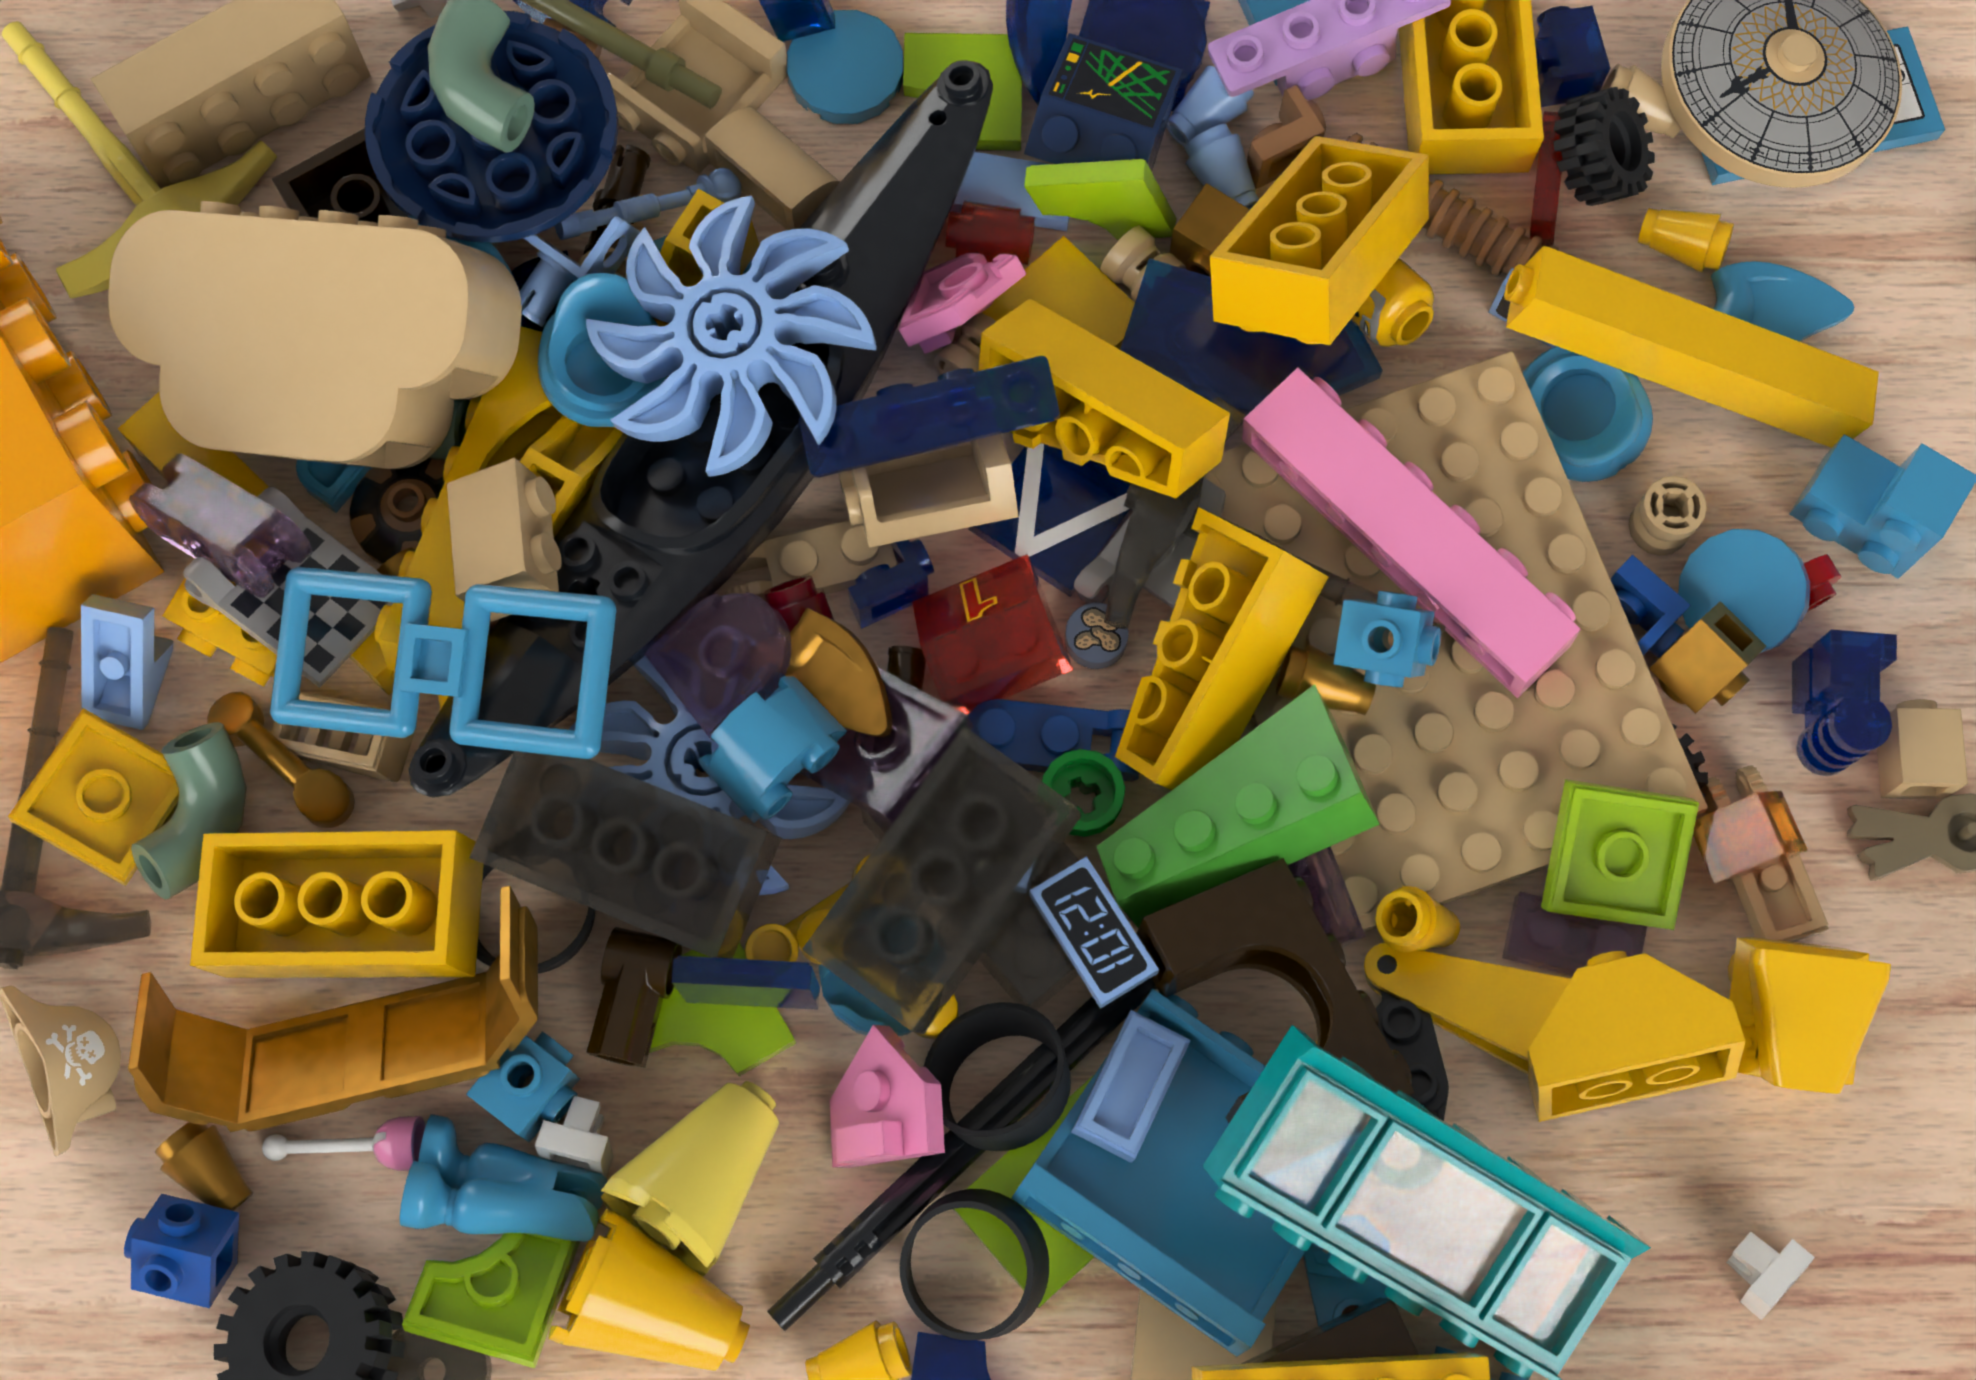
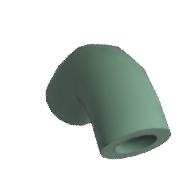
M448 0L438 17L428 44L430 86L446 116L476 139L505 153L512 152L522 142L531 125L535 103L530 93L502 81L491 68L493 54L511 25L510 19L491 0Z
M213 722L191 729L168 742L161 751L177 783L179 790L178 807L166 824L132 844L131 851L136 866L144 880L158 896L165 900L172 898L199 881L203 834L238 833L243 823L247 787L238 753L224 724L221 722Z

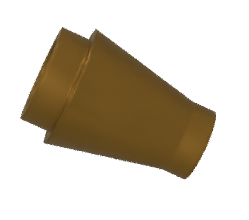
M1310 644L1305 649L1291 645L1280 670L1276 685V695L1288 698L1290 703L1315 684L1329 710L1349 711L1365 716L1372 703L1377 684L1365 682V675L1351 667L1334 665L1333 657Z
M188 1122L168 1137L155 1150L157 1156L164 1163L160 1170L204 1204L234 1211L253 1194V1191L242 1178L216 1125L208 1128L206 1124Z

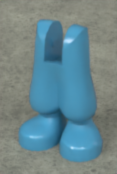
M431 1114L424 1130L418 1162L413 1161L406 1179L400 1209V1225L414 1229H424L446 1224L465 1234L528 1233L569 1241L587 1242L592 1239L598 1225L599 1216L597 1210L602 1207L603 1201L601 1196L604 1193L601 1189L607 1183V1178L601 1173L586 1168L537 1157L495 1143L481 1144L473 1151L471 1156L463 1155L459 1151L456 1129L453 1122L448 1117Z

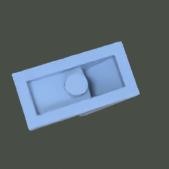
M92 594L81 604L82 709L84 708L101 719L117 725L143 730L148 725L173 651V640L154 636L153 607Z

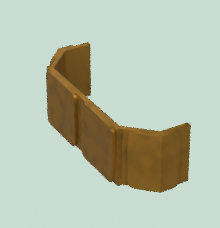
M511 886L501 887L500 954L487 972L475 974V977L458 978L250 1029L176 1009L151 972L141 974L128 1071L134 1078L136 1092L150 1112L194 1124L205 1125L214 1123L226 1126L231 1133L243 1129L246 1131H257L341 1111L353 1103L382 1096L385 1098H396L483 1077L491 1070L500 1069V1057L508 1048L510 1052L514 1051L538 1020V926L527 906H520Z

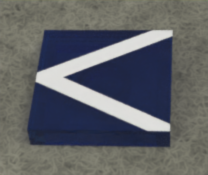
M1042 443L1034 449L1024 446L1011 464L1019 517L968 527V530L1071 597L1076 590L1074 581L1077 576L1102 553L1140 502L1141 493L1120 479L1110 476L1106 470L1091 460L1080 466L1063 460L1062 450Z

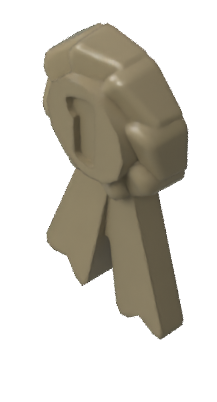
M1969 793L1945 797L1936 804L1929 816L1861 805H1853L1847 809V814L1854 823L1848 830L1847 837L1851 839L1891 840V842L1867 847L1857 855L1862 862L1869 865L1868 876L1870 881L1881 879L1930 856L1952 869L1955 873L1976 871V794Z

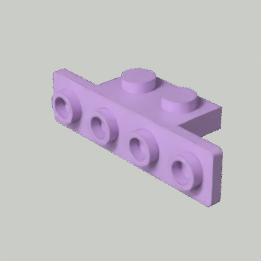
M1310 0L1208 44V53L1228 95L1231 97L1238 96L1277 79V86L1282 96L1284 90L1297 85L1305 99L1311 100L1326 94L1334 85L1357 75L1366 77L1381 71L1390 61L1396 59L1397 29L1448 8L1451 5V0Z

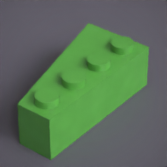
M1314 684L1096 847L1116 902L1139 928L1143 917L1279 859L1284 858L1287 865L1373 828L1380 823L1336 721Z

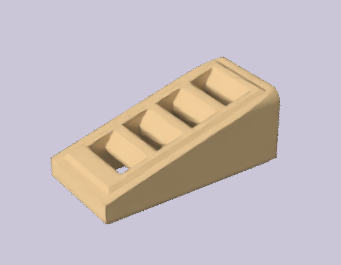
M301 691L299 695V700L386 709ZM274 721L271 733L302 760L391 782H398L400 780L414 737V733L406 738L359 733L354 751L350 753L348 750L354 732L332 730L326 748L322 746L328 729L309 727L304 743L297 742L302 726L284 725Z

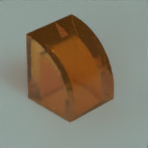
M1782 791L1756 792L1700 817L1695 822L1693 837L1714 884L1757 872L1808 851Z

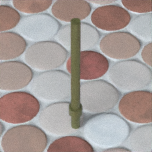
M520 0L645 71L646 79L668 92L676 89L709 109L717 104L722 88L686 68L685 60L669 50L660 48L656 51L569 0Z

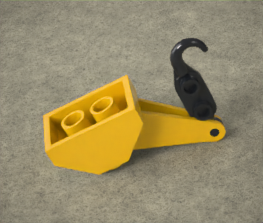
M1380 943L1372 947L1364 959L1367 983L1374 992L1382 996L1381 1003L1376 1007L1379 1018L1378 1028L1390 1049L1399 1051L1409 1066L1412 1075L1411 1086L1415 1092L1412 1098L1443 1121L1445 1119L1449 1085L1433 1024L1528 1074V1085L1539 1122L1735 1079L1737 1077L1746 1041L1733 1001L1646 953L1627 957L1624 951H1611L1599 954L1589 959L1586 967L1577 968L1571 979L1422 950L1399 952L1389 947L1386 943ZM1419 1145V1159L1413 1166L1400 1170L1391 1168L1379 1156L1371 1171L1382 1182L1395 1188H1415L1430 1181L1439 1172L1444 1159Z

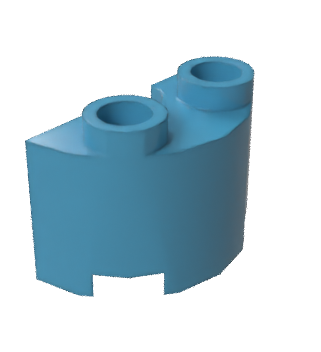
M794 676L781 677L778 683L779 687L766 700L757 692L744 700L711 735V738L719 747L711 755L707 754L699 759L702 769L753 823L760 817L763 820H767L776 815L792 797L793 793L787 787L792 778L803 768H806L810 773H815L826 766L839 751L840 745L837 741L847 732Z

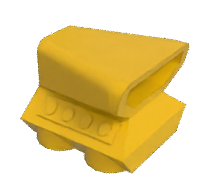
M1754 937L1737 938L1735 953L1731 956L1728 965V978L1731 982L1729 1000L1734 1003L1746 1041L1738 1073L1761 1077L1770 1084L1782 1088L1840 1094L1844 1085H1853L1857 1054L1889 982L1891 964L1869 961V953L1846 948Z

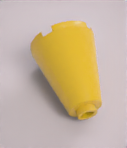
M606 1209L598 1223L608 1227L609 1230L605 1237L599 1235L596 1241L591 1239L587 1242L557 1310L569 1316L566 1327L563 1329L559 1326H551L549 1339L561 1345L716 1371L723 1359L734 1363L744 1345L750 1324L740 1320L743 1306L623 1216Z

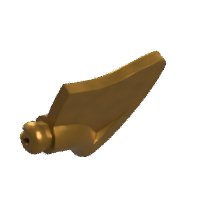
M806 608L798 624L790 633L763 641L759 644L758 648H747L741 656V660L747 661L749 668L741 669L743 675L753 683L764 680L768 697L779 687L778 683L781 677L794 676L844 728L875 737H886L893 728L886 689L874 660L862 642L849 629L833 619Z

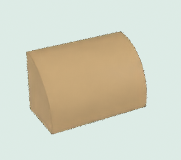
M744 107L728 114L704 135L710 164L716 169H730L738 177L741 183V191L747 196H752L755 203L786 230L798 229L840 183L837 178L752 107Z

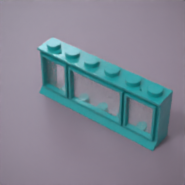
M1291 1025L1203 1164V1168L1218 1185L1219 1188L1214 1195L1223 1204L1247 1218H1251L1255 1210L1275 1220L1271 1228L1292 1245L1301 1250L1308 1251L1311 1244L1314 1243L1331 1253L1328 1259L1329 1263L1349 1278L1361 1284H1364L1368 1276L1375 1278L1387 1285L1384 1294L1394 1303L1416 1316H1420L1424 1308L1442 1317L1439 1326L1452 1337L1471 1348H1475L1479 1340L1494 1347L1497 1350L1493 1357L1506 1368L1529 1380L1534 1371L1549 1380H1562L1558 1374L1630 1261L1651 1248L1610 1215L1607 1219L1569 1191L1563 1188L1559 1191L1544 1182L1519 1161L1510 1156L1507 1159L1489 1149L1464 1128L1455 1123L1451 1126L1434 1116L1422 1104L1400 1090L1396 1093L1376 1081L1368 1072L1343 1056L1340 1059L1321 1048L1306 1033L1294 1025Z

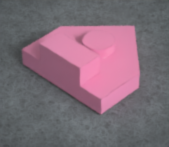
M965 253L924 271L904 311L898 328L908 347L919 343L924 354L952 343L958 326L963 325L973 316L985 311L998 296L1026 275L1020 260L1016 255L999 254L993 259V262H987L983 254Z
M873 1025L830 1099L832 1167L853 1168L945 1153L941 1083L926 1067H919L903 1049L905 1045L902 1039L890 1026Z

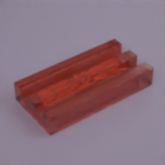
M1544 111V139L1539 148L1530 239L1532 240L1537 235L1542 238V246L1550 247V245H1554L1562 175L1557 165V162L1562 160L1561 152L1554 151L1553 142L1560 139V135L1554 131L1555 121L1561 120V118L1557 114L1558 112Z

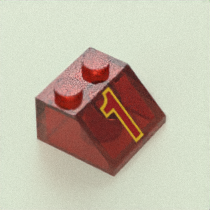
M1028 554L912 602L920 646L940 700L957 718L970 713L976 705L982 702L1007 698L1074 670Z

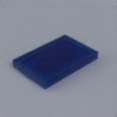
M1149 258L1120 350L1226 411L1246 417L1297 367L1308 376L1317 344H1306L1298 341L1296 338L1267 332H1248L1238 326L1214 322L1211 277Z

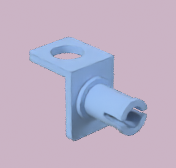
M615 216L582 265L537 234L523 238L539 249L536 255L541 259L519 291L522 315L543 327L546 324V319L560 300L561 295L572 281L587 274H615L628 255L640 231L620 217ZM619 239L613 253L603 261L609 248Z

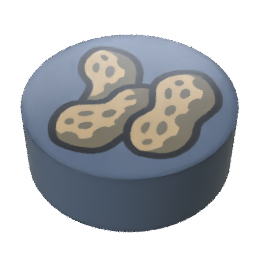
M1095 602L1079 607L1072 613L1066 625L1065 645L1069 655L1078 664L1090 669H1103L1115 664L1122 657L1127 647L1129 636L1127 622L1116 608L1105 603Z

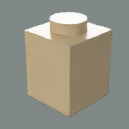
M1928 699L1908 700L1898 703L1892 712L1875 724L1881 798L1943 799L1968 784L1961 709L1937 708V702Z

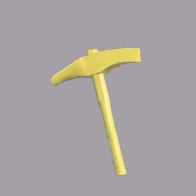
M21 22L9 23L2 31V37L17 54L18 61L22 65H26L52 97L55 107L61 109L90 144L106 170L136 205L123 225L100 246L56 268V272L67 294L72 299L109 289L113 254L124 233L136 221L148 214L163 210L200 212L201 201L221 202L238 206L277 158L276 154L260 140L240 159L203 176L161 189L131 151L105 126L82 98L80 89L73 87L46 54L44 45L37 42Z

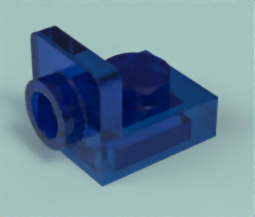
M920 539L912 542L904 540L891 543L898 565L892 568L888 564L872 567L859 575L855 580L856 584L848 588L850 607L861 629L929 598L927 576L934 573V568Z

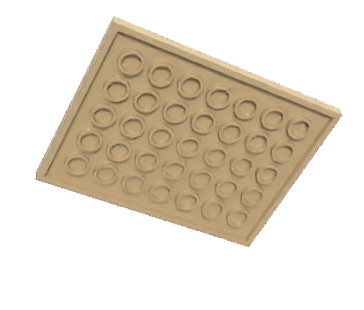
M1507 352L1345 409L1355 421L1358 422L1360 419H1364L1374 425L1384 436L1387 442L1386 449L1403 465L1406 462H1411L1418 466L1431 480L1434 486L1432 492L1447 506L1458 505L1466 510L1480 527L1479 535L1496 551L1504 548L1516 556L1528 572L1526 579L1544 595L1547 592H1551L1560 597L1574 612L1576 617L1574 623L1581 630L1571 647L1517 699L1433 620V626L1440 627L1441 629L1440 648L1435 664L1433 666L1426 665L1424 676L1405 677L1403 687L1377 684L1372 703L1365 716L1349 711L1330 710L1380 823L1373 828L1305 857L1336 939L1341 941L1376 929L1375 917L1378 905L1385 896L1400 887H1417L1441 905L1548 868L1565 779L1692 798L1699 802L1697 815L1703 814L1708 809L1514 352ZM1247 444L1223 452L1222 461L1203 476L1225 491L1223 520L1286 551L1329 577L1294 639L1292 646L1305 649L1310 644L1334 658L1344 599H1361L1377 602L1379 590L1406 594ZM1390 631L1388 635V642L1392 647L1394 638L1392 632ZM1283 661L1252 715L1256 727L1289 704L1288 698L1276 695V685ZM1353 668L1365 675L1366 670Z

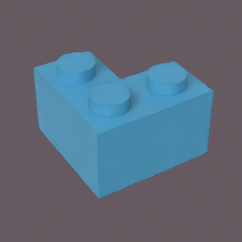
M1844 434L1824 456L1789 515L1803 522L1804 528L1813 536L1825 541H1835L1857 554L1861 563L1869 569L1882 574H1891L1899 579L1944 537L1976 483V474L1923 443L1898 466Z

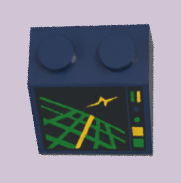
M1069 33L1041 95L1024 154L1053 164L1144 159L1152 171L1184 69Z

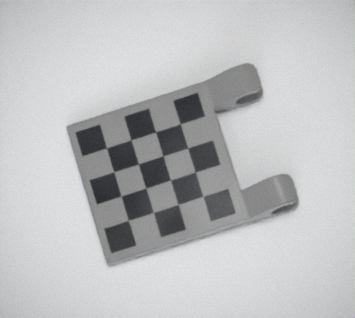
M269 487L255 500L257 507L255 516L263 527L284 538L236 586L204 557L194 559L184 569L183 575L187 579L184 584L186 591L192 597L217 609L277 655L286 576L291 569L306 567L382 574L304 516L280 490L275 487ZM311 595L302 675L320 688L375 631L377 618L383 606L386 604L392 606L393 603Z

